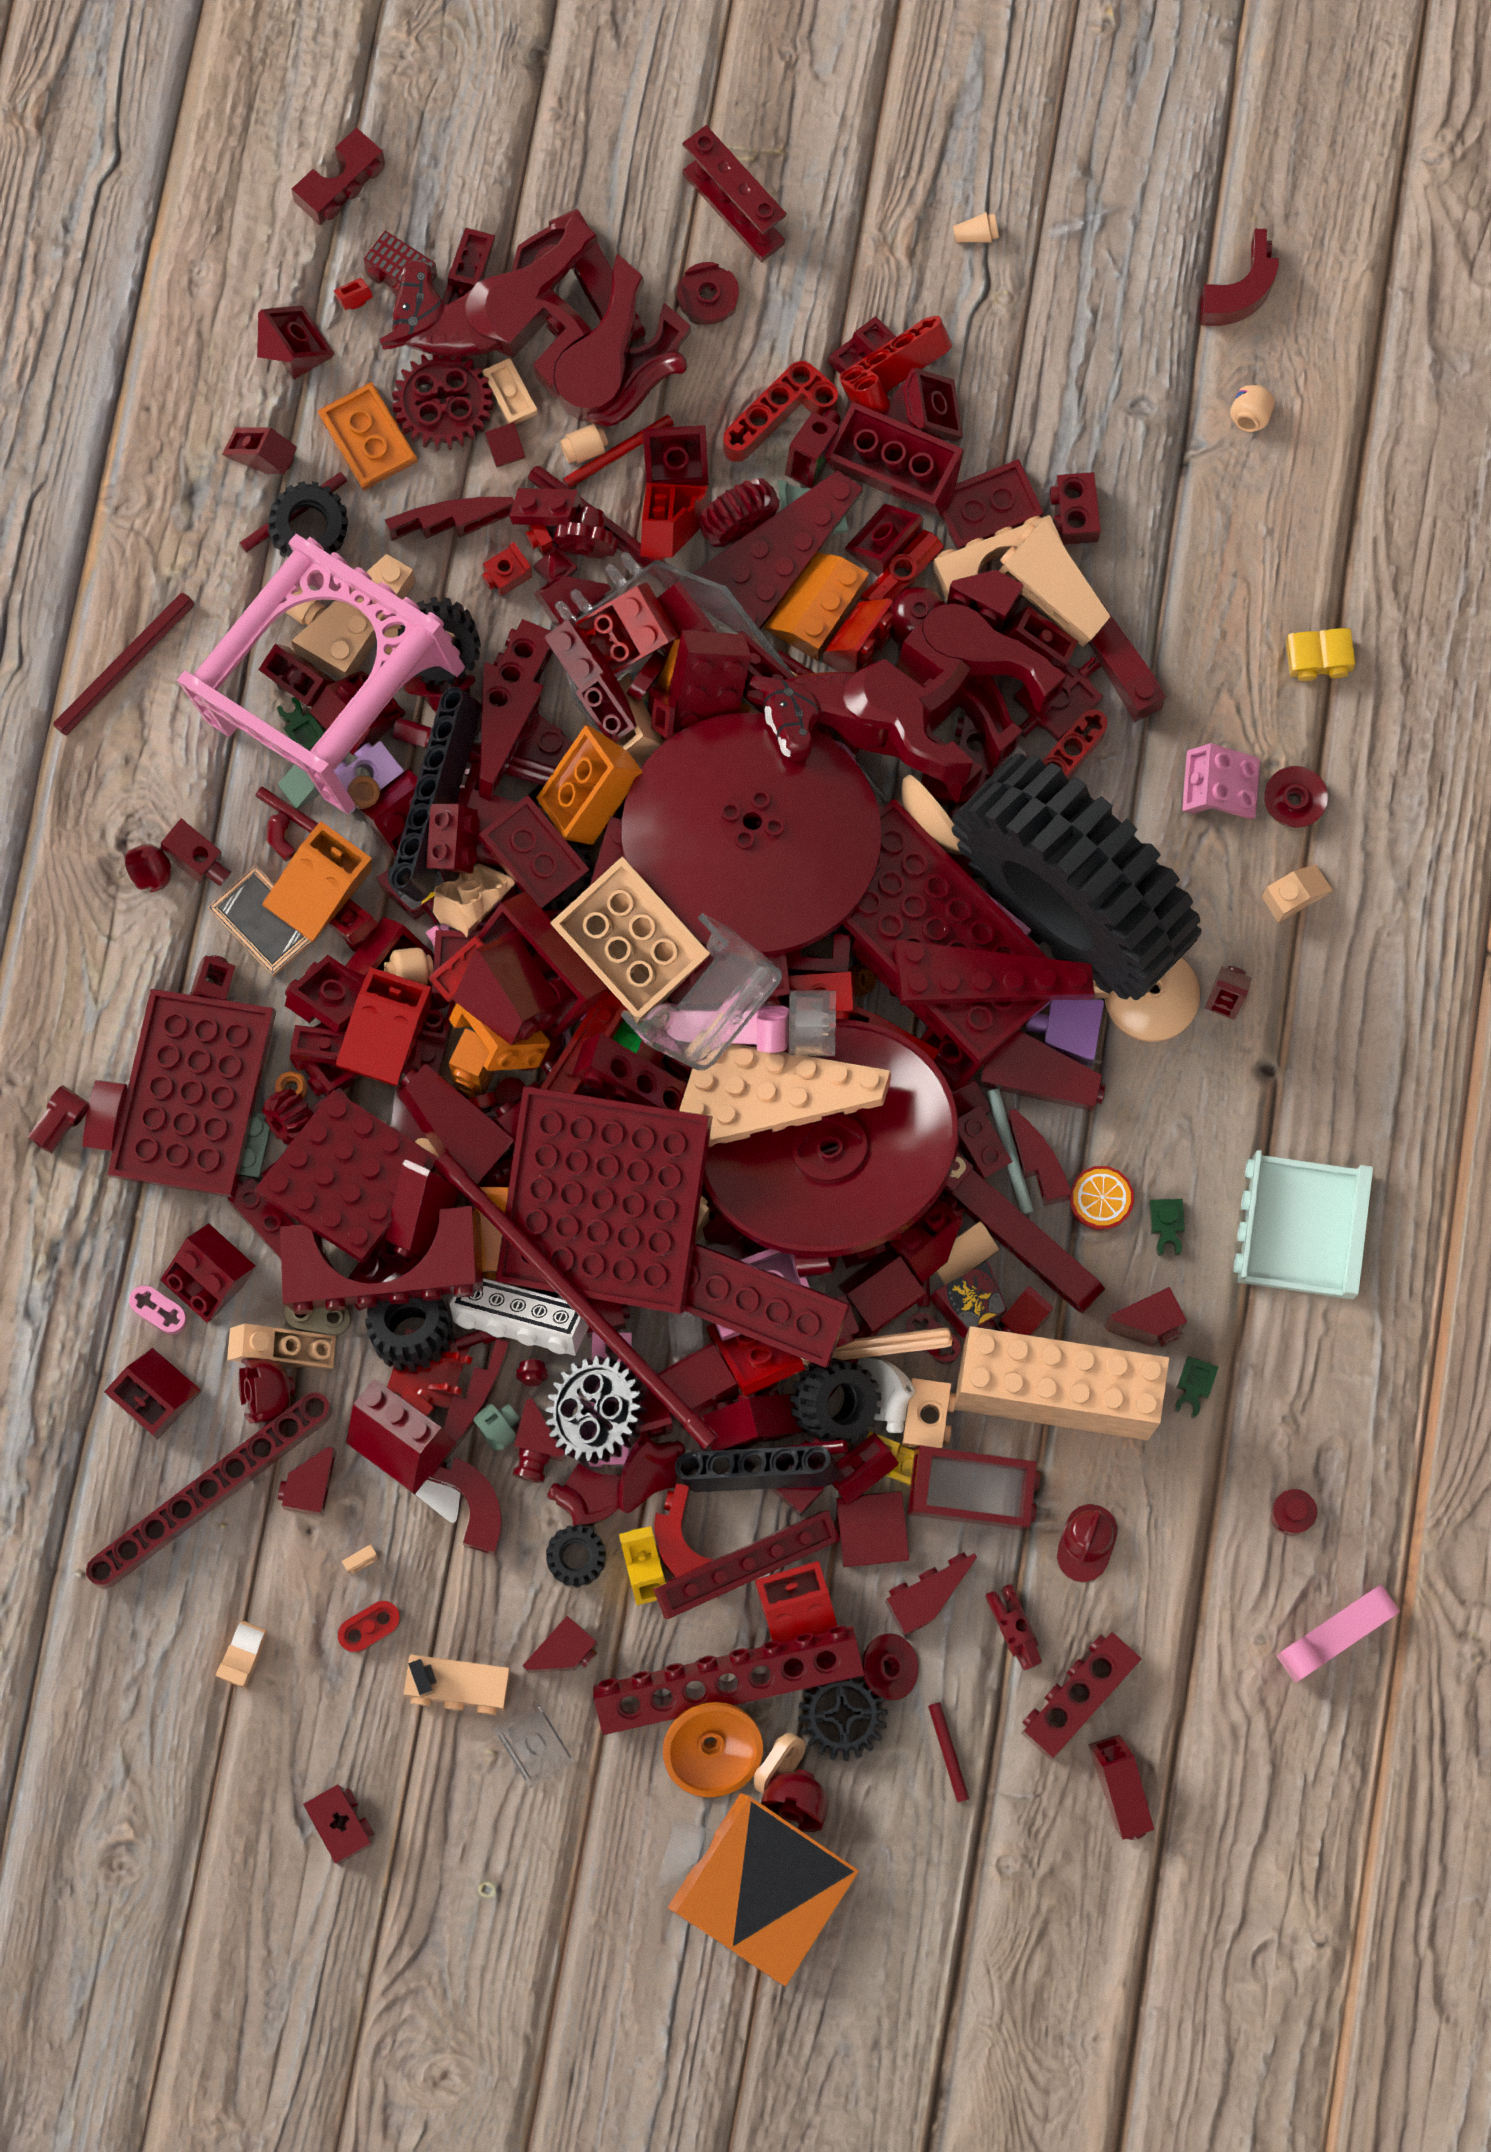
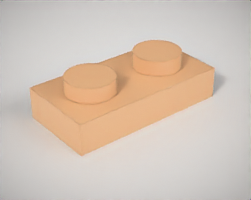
M511 358L482 371L483 377L489 378L488 387L492 389L493 396L508 424L515 423L517 425L538 415L537 408Z

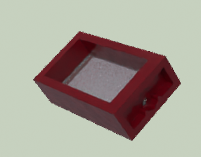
M919 1446L914 1449L907 1515L1025 1530L1030 1527V1523L1035 1522L1037 1514V1504L1032 1503L1033 1492L1038 1490L1040 1483V1471L1036 1470L1037 1461Z

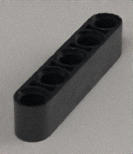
M797 1446L687 1452L677 1459L675 1472L682 1482L689 1486V1490L693 1492L828 1486L838 1478L839 1466L829 1451L823 1446ZM826 1462L824 1467L815 1470L820 1463ZM794 1464L790 1470L784 1471L786 1466ZM762 1465V1467L760 1468V1470H758L757 1472L752 1473V1471L754 1470V1468H756L757 1466ZM730 1467L728 1472L721 1474L723 1469ZM699 1468L694 1475L689 1476L694 1469Z

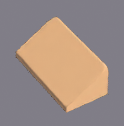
M981 1221L955 1239L948 1262L935 1272L944 1285L973 1270L999 1251V1248Z

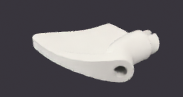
M874 1357L860 1358L858 1364L863 1366L862 1369L869 1370L873 1374L870 1379L877 1380L879 1387L875 1390L881 1393L882 1400L877 1401V1406L881 1407L880 1414L875 1413L874 1419L887 1421L886 1430L889 1433H902L904 1431V1421H906L907 1405L916 1391L913 1384L899 1368L888 1361Z

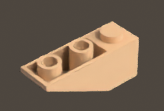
M626 674L618 682L630 705L637 727L617 741L616 744L627 750L635 762L643 766L645 761L664 742L660 734L651 729L652 718L643 700L638 702L626 694L633 683L631 676Z
M244 1323L230 1328L227 1361L241 1362L242 1359L259 1358L278 1361L282 1366L333 1369L336 1336Z

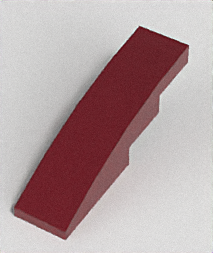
M465 227L447 277V287L442 298L444 304L447 305L456 301L469 292L477 282L484 280L495 235Z
M473 497L443 501L414 508L385 519L386 529L391 541L421 529L426 540L453 527L460 538L509 517L514 499L513 497Z
M496 1338L487 1370L474 1367L466 1398L456 1395L452 1396L443 1430L456 1444L442 1462H445L466 1438L475 1424L473 1421L474 1417L480 1410L486 1407L500 1378L509 1353L510 1344L508 1341Z

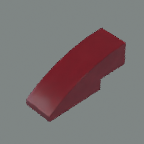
M1016 1109L1009 1110L1007 1118L1024 1178L1036 1176L1044 1206L1068 1201L1072 1193L1056 1155L1043 1136Z

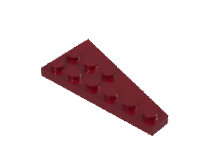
M837 470L680 583L695 602L737 632L743 630L754 640L862 494L863 488Z

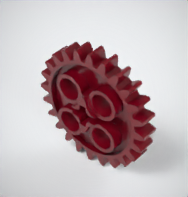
M422 354V364L418 365L416 362L410 361L412 371L401 370L402 378L405 381L395 380V386L399 390L392 392L393 400L397 401L392 404L393 412L398 413L395 416L397 424L404 423L402 426L404 434L413 431L411 435L413 442L423 438L424 448L431 441L435 442L436 451H439L442 443H446L448 449L452 450L454 441H457L460 446L464 447V437L467 436L474 441L476 439L474 429L483 432L484 424L482 421H490L491 419L490 413L487 412V410H493V401L488 400L493 397L492 389L487 388L489 378H481L483 376L482 367L473 370V359L468 360L464 364L462 357H456L453 360L448 356L439 358V355H433V360H428ZM453 380L463 382V385L458 388H452L448 384ZM424 384L433 387L426 393L417 390ZM446 398V403L440 404L439 399ZM457 409H465L468 411V413L462 417H457L453 415V412ZM428 413L437 415V418L430 422L422 419Z

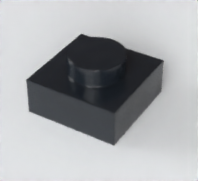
M421 1659L408 1663L420 1697L423 1698L433 1694L434 1691L431 1685L436 1684L437 1681L431 1664L424 1666Z

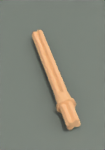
M939 1328L854 1339L855 1341L848 1345L835 1348L832 1358L848 1360L945 1348L952 1345V1334L949 1328ZM801 1358L804 1365L808 1366V1364L812 1363Z

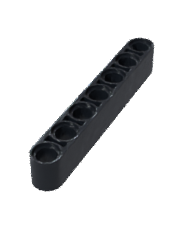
M455 686L447 689L439 701L390 878L391 885L395 889L417 902L423 901L431 893L438 870L426 867L430 807L432 804H456L481 715V704L462 689Z

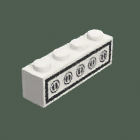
M484 1278L482 1291H474V1295L470 1297L454 1296L450 1303L453 1322L465 1329L475 1328L488 1332L495 1337L504 1336L518 1340L524 1345H537L548 1348L557 1354L566 1353L576 1356L589 1327L565 1300Z

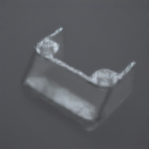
M702 913L698 919L712 933L707 943V951L715 960L678 1006L674 1007L670 1004L656 1006L644 1020L625 1010L621 1013V1017L647 1046L696 1070H706L717 1062L776 989L782 978L779 968L731 928Z

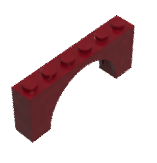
M472 1206L440 1209L438 1230L433 1244L424 1258L406 1274L382 1283H361L339 1274L325 1253L321 1236L305 1225L280 1227L283 1304L293 1310L295 1314H309L313 1312V1308L325 1307L329 1311H339L345 1309V1305L357 1304L358 1307L377 1306V1301L389 1300L391 1304H405L409 1302V1298L421 1297L425 1301H434L441 1299V1295L454 1294L455 1297H470L474 1295V1291L483 1290L480 1213Z

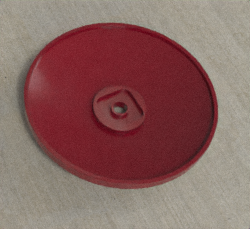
M746 712L712 717L681 730L665 741L645 761L641 767L642 773L635 777L629 789L622 816L621 841L623 857L707 950L739 957H764L801 949L824 938L838 928L856 910L865 897L877 869L881 848L879 809L871 786L860 767L840 745L815 729L812 733L813 747L810 756L803 761L792 762L783 755L775 735L766 723L764 713ZM749 817H755L760 820L761 826L758 829L750 830L744 826L743 822Z
M845 1019L816 1020L790 1026L789 1043L787 1049L782 1052L890 1070L891 1081L884 1104L870 1109L861 1108L849 1114H844L843 1111L822 1116L820 1121L799 1126L790 1125L774 1132L772 1129L752 1133L749 1138L733 1142L716 1143L712 1147H708L703 1180L704 1186L717 1210L734 1228L752 1241L767 1248L786 1254L816 1258L848 1255L873 1248L894 1238L913 1225L928 1211L946 1186L954 1167L959 1144L958 1116L951 1089L938 1066L922 1049L907 1038L887 1028L872 1023ZM828 1144L839 1146L838 1151L834 1154L827 1155L822 1152L823 1148Z

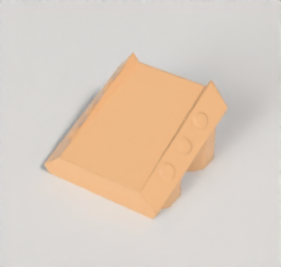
M479 863L474 867L473 874H460V878L456 881L443 882L435 887L433 913L441 926L446 924L463 932L467 938L499 901L502 900L514 886L515 882L512 878Z

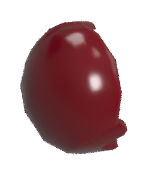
M143 844L127 851L124 857L125 867L130 879L139 890L151 888L150 892L153 893L168 886L172 873L171 863L162 849L152 844Z

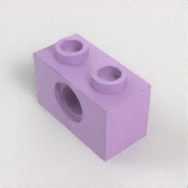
M381 741L374 746L368 742L354 753L357 757L354 762L347 765L344 761L334 770L346 791L349 783L356 778V769L360 767L369 771L371 778L378 783L380 790L404 772ZM354 807V808L350 811V814H351L354 810H356L357 808Z

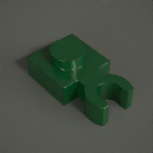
M293 697L291 700L295 710L292 713H286L280 705L277 707L278 714L283 721L290 723L284 727L286 735L310 751L323 736L324 732L310 713L302 716L301 703L297 698Z
M1183 1198L1150 1200L1151 1234L1161 1235L1156 1245L1157 1255L1162 1256L1164 1254L1163 1245L1166 1243H1171L1175 1248V1255H1179L1182 1250V1244L1179 1238L1176 1237V1233H1184Z
M1187 1356L1176 1387L1179 1390L1185 1391V1393L1176 1401L1174 1412L1178 1413L1183 1403H1190L1193 1407L1191 1418L1194 1419L1199 1414L1200 1402L1198 1397L1208 1399L1219 1368L1218 1366Z

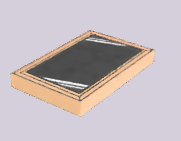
M254 865L208 906V909L274 978L313 942L262 906L274 884Z

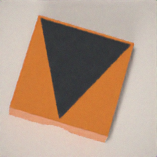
M740 1793L716 1830L709 1849L703 1858L691 1869L667 1908L786 1987L859 1870L752 1797Z

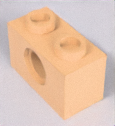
M912 1378L911 1383L916 1391L907 1405L902 1446L916 1449L919 1446L942 1448L943 1445H949L951 1426L946 1425L947 1412H954L956 1393H950V1383ZM926 1408L934 1409L938 1413V1421L933 1424L925 1423L921 1419V1411Z

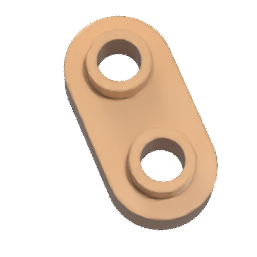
M787 1733L779 1737L764 1763L755 1772V1789L764 1794L772 1779L778 1775L793 1772L804 1756L806 1749L805 1741L793 1733Z

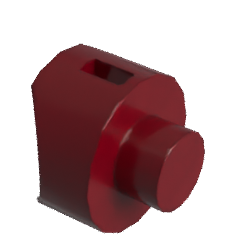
M1300 1489L1284 1491L1275 1499L1271 1507L1270 1517L1272 1524L1280 1533L1287 1536H1296L1306 1532L1317 1518V1506L1314 1499L1307 1492Z

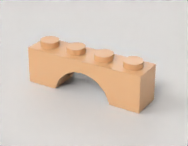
M1048 515L1043 518L1041 516H1034L1026 520L1020 527L1014 529L1012 527H1005L994 534L995 536L985 540L977 538L968 542L966 547L957 551L948 549L939 553L937 558L934 559L932 570L946 602L949 587L953 580L979 574L985 564L993 559L1002 557L1011 546L1017 549L1023 542L1019 536L1030 523L1036 526L1044 519L1062 543L1051 516Z

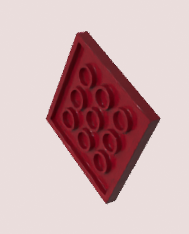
M333 1089L255 1190L256 1194L363 1264L384 1237L393 1220L390 1215L402 1164L405 1159L434 1172L436 1167L433 1163L438 1157Z

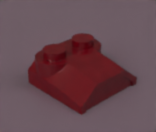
M918 368L910 369L903 387L907 418L923 432L941 440L955 442L963 438L954 379Z

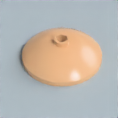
M907 775L903 778L901 786L904 809L946 852L953 855H962L957 846L960 840L952 833L954 823L930 792L912 775Z
M1180 958L1155 984L1160 988L1159 993L1153 994L1148 991L1139 1000H1133L1131 996L1125 1000L1119 998L1112 991L1108 994V998H1104L1109 1017L1122 1032L1137 1040L1159 1042L1177 1036L1190 1025L1199 1007L1200 987L1194 971L1183 958Z

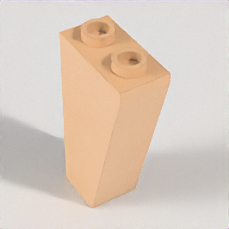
M1043 519L1036 526L1030 523L1019 536L1023 541L1019 547L1015 549L1011 546L1000 559L1004 565L999 571L1024 584L1022 595L1066 633L1078 640V643L1083 647L1092 640L1110 618V615L1048 522Z

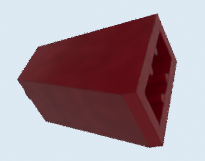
M406 1159L402 1164L390 1215L393 1220L386 1232L385 1239L396 1245L394 1252L410 1260L413 1255L423 1259L435 1239L439 1225L440 1209L453 1208L461 1191L432 1171Z
M1121 1735L1088 1744L1114 1826L1122 1840H1136L1144 1837L1147 1832L1155 1830L1135 1757Z

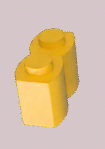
M1349 628L1329 629L1320 632H1297L1288 634L1286 638L1290 677H1298L1299 681H1311L1320 674L1329 675L1330 678L1334 679L1348 676V672H1352L1355 667L1352 634Z

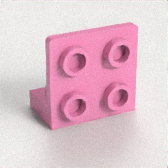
M1212 743L1187 750L1182 811L1194 814L1213 808L1247 819L1255 818L1260 759Z

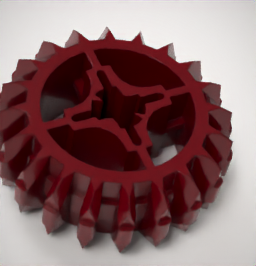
M753 478L750 481L745 480L740 485H735L732 489L726 490L721 496H717V499L709 503L708 508L702 511L698 518L700 532L713 547L733 545L736 541L775 515L780 506V500L777 497L776 491L764 478Z

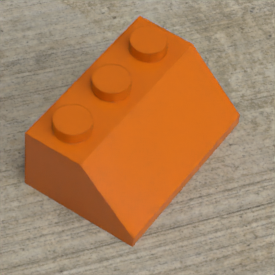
M818 552L779 604L764 629L818 661L868 586L869 573L843 557Z
M585 725L536 799L565 840L593 845L609 822L610 817L614 815L627 796L635 777L641 774L642 770L627 750L593 727Z

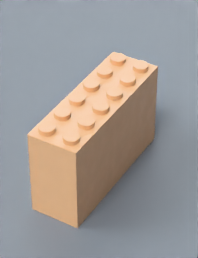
M970 1326L962 1347L954 1410L1148 1440L1161 1422L1169 1357Z

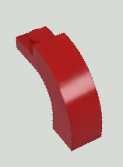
M677 1483L675 1490H668L664 1510L670 1511L669 1515L656 1513L654 1522L657 1551L664 1566L674 1578L714 1560L696 1554L688 1547L683 1538L681 1525L689 1486Z

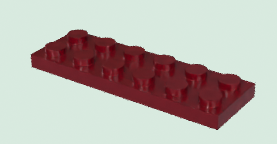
M694 1242L685 1312L825 1368L829 1367L851 1304Z

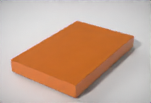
M372 382L317 410L320 419L363 491L418 462L412 448Z

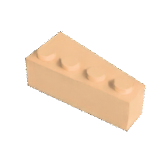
M387 554L366 572L373 582L378 585L380 582L387 584L394 590L396 596L402 600L415 584L413 569ZM362 598L357 600V603L363 602ZM335 600L292 640L294 651L306 660L338 679H343L357 672L376 643L377 638L372 623L360 610L350 604ZM380 613L377 616V619H379L380 621H384L388 618L385 617L382 613Z

